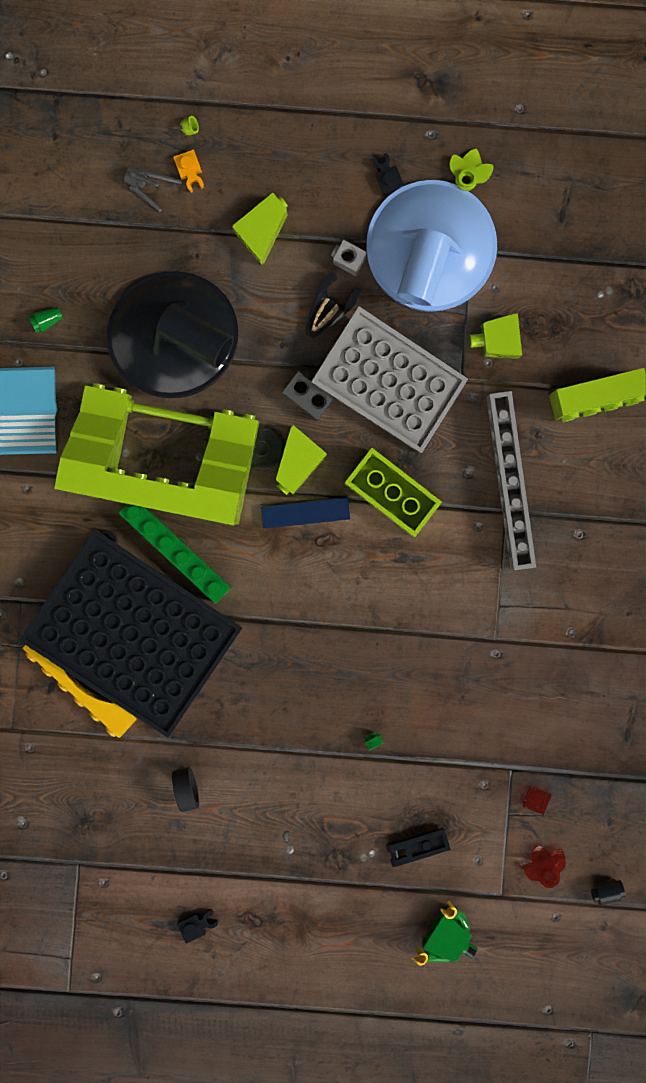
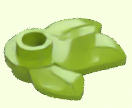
M477 149L469 151L463 158L453 155L450 160V170L456 176V185L463 191H470L476 184L486 182L493 172L494 166L492 164H481V157ZM465 177L469 178L470 183L465 184L462 179Z

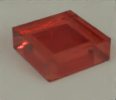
M530 785L522 806L544 815L552 794Z

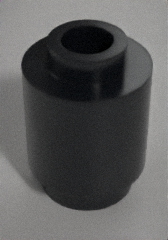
M611 879L593 884L594 889H591L593 901L598 902L600 906L621 901V898L626 897L621 880Z

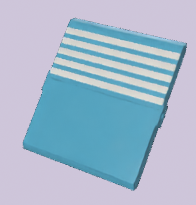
M54 367L0 368V455L57 453L56 417L58 409Z

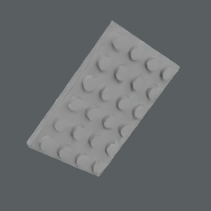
M358 306L311 380V383L417 452L422 453L468 378Z

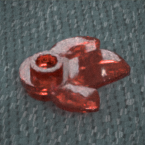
M536 845L532 851V863H527L523 866L524 872L529 879L539 881L546 888H553L560 882V872L566 866L564 852L562 849H558L550 854L544 847ZM552 873V878L545 879V875Z

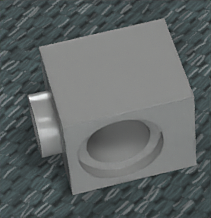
M343 240L341 245L337 244L331 256L334 257L333 264L356 276L366 258L367 252ZM344 253H351L354 258L352 261L346 262L342 259V255Z

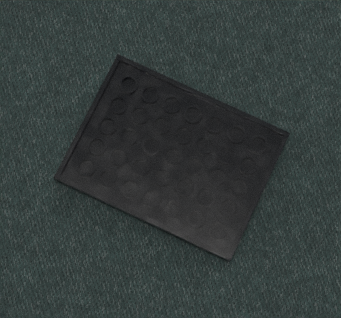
M95 529L19 641L169 738L242 630V627Z

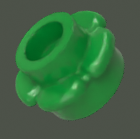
M374 732L365 737L366 742L363 745L369 751L384 743L381 738L383 735H377Z

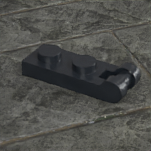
M444 827L386 844L387 852H390L392 857L390 859L392 867L401 866L451 850ZM405 848L406 855L400 856L398 850Z

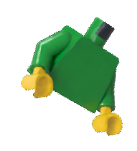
M447 901L449 905L447 909L444 907L440 909L441 911L421 941L425 951L419 947L415 949L419 955L412 957V960L420 966L426 962H456L461 954L472 959L478 948L469 943L472 935L470 923L465 913L454 907L450 901Z

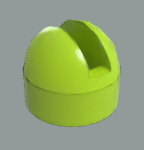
M194 116L185 117L181 120L182 133L185 135L198 133L199 125Z

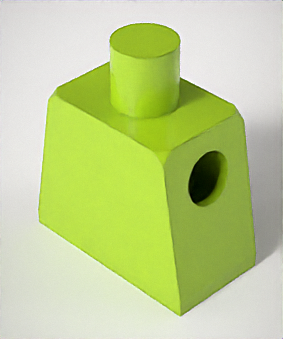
M518 313L484 322L481 325L480 334H471L469 336L470 347H483L484 357L520 358L522 356Z

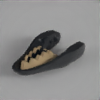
M336 272L328 274L321 281L317 289L306 324V334L310 338H315L328 330L348 313L358 300L359 288L351 291V297L348 298L345 305L337 303L328 296V288L337 280Z

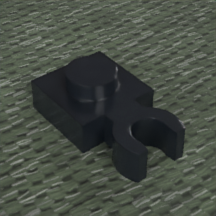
M384 153L385 163H378L375 157L373 158V165L377 170H380L375 177L383 195L386 196L403 187L404 183L396 165L389 167L390 157L387 153Z
M213 909L207 910L201 918L198 913H195L177 922V926L186 944L206 935V927L212 929L218 925V920L210 922L207 918L213 915Z

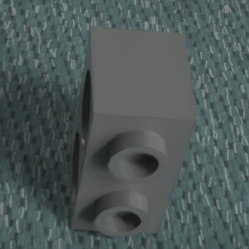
M298 371L282 393L318 421L333 402V397L311 383L313 377L308 373L304 372V374H301ZM298 383H304L307 386V390L302 394L294 390ZM321 396L324 399V404L321 407H315L312 404L314 397Z

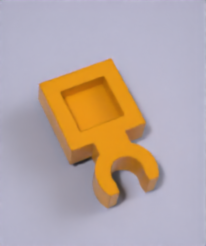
M194 149L174 156L181 179L188 178L186 185L189 192H193L191 186L194 182H198L201 189L204 188L202 179L197 176V174L202 173Z

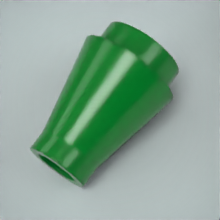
M58 307L34 312L32 316L28 317L36 333L40 331L43 333L63 319Z

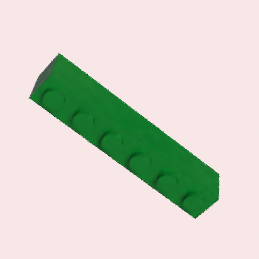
M127 504L119 512L128 523L215 604L232 588L220 574L149 508Z

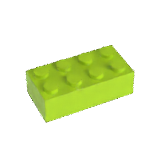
M645 368L555 390L549 394L555 420L562 419V422H567L580 417L579 414L582 413L583 417H587L601 412L602 408L607 412L622 407L623 403L627 407L645 401L646 372Z
M373 448L370 449L344 483L412 537H416L442 503V501Z

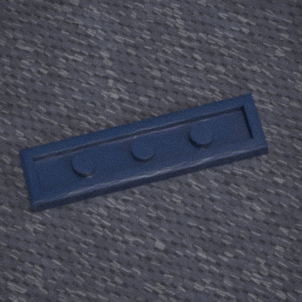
M348 498L261 507L263 529L350 520Z

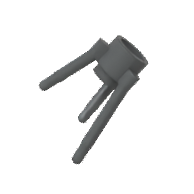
M130 166L125 174L124 182L130 185V190L136 192L158 212H161L162 209L144 194L139 187L143 188L146 183L156 187L159 186L158 182L147 178V176L176 184H182V181Z

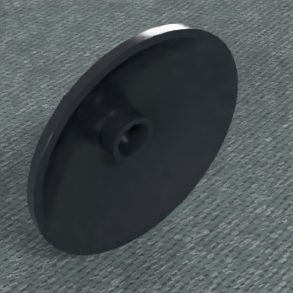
M177 271L151 275L130 287L116 303L107 329V344L110 357L121 376L130 385L146 394L170 399L197 394L218 381L233 361L239 338L237 318L226 295L216 285L203 277Z

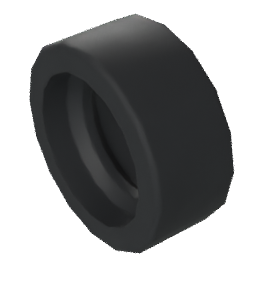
M187 767L173 771L172 785L179 810L186 812L198 809L199 793L192 769Z

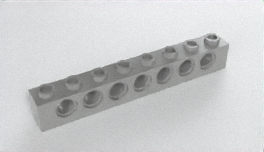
M512 391L489 394L486 400L510 570L535 568L536 561Z

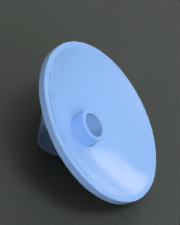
M418 181L393 192L375 212L367 234V259L375 280L392 299L406 307L419 311H443L468 301L486 283L496 260L497 236L490 214L472 193L463 191L456 184L446 181Z

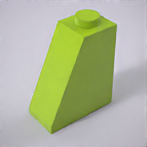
M274 193L270 194L232 226L234 233L261 265L265 263L288 216L286 209L288 205L281 196L277 198Z
M294 425L290 429L276 481L279 482L277 487L286 495L289 492L294 495L327 456L326 452Z

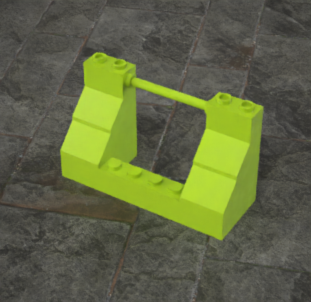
M92 383V387L85 385L80 412L60 457L54 489L229 525L239 524L260 423L258 420H255L254 415L243 413L242 417L233 416V411L221 409L220 413L215 412L214 417L210 416L209 419L207 417L134 403V400H131L132 396L126 394L127 390L114 387L113 391L105 390V385ZM133 411L207 426L208 429H211L194 489H191L192 484L178 481L177 486L169 484L170 479L156 477V480L152 481L147 480V475L134 472L133 476L124 475L125 470L118 469L129 413Z

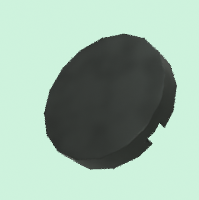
M258 427L251 468L268 470L280 462L283 455V443L275 431L266 427Z

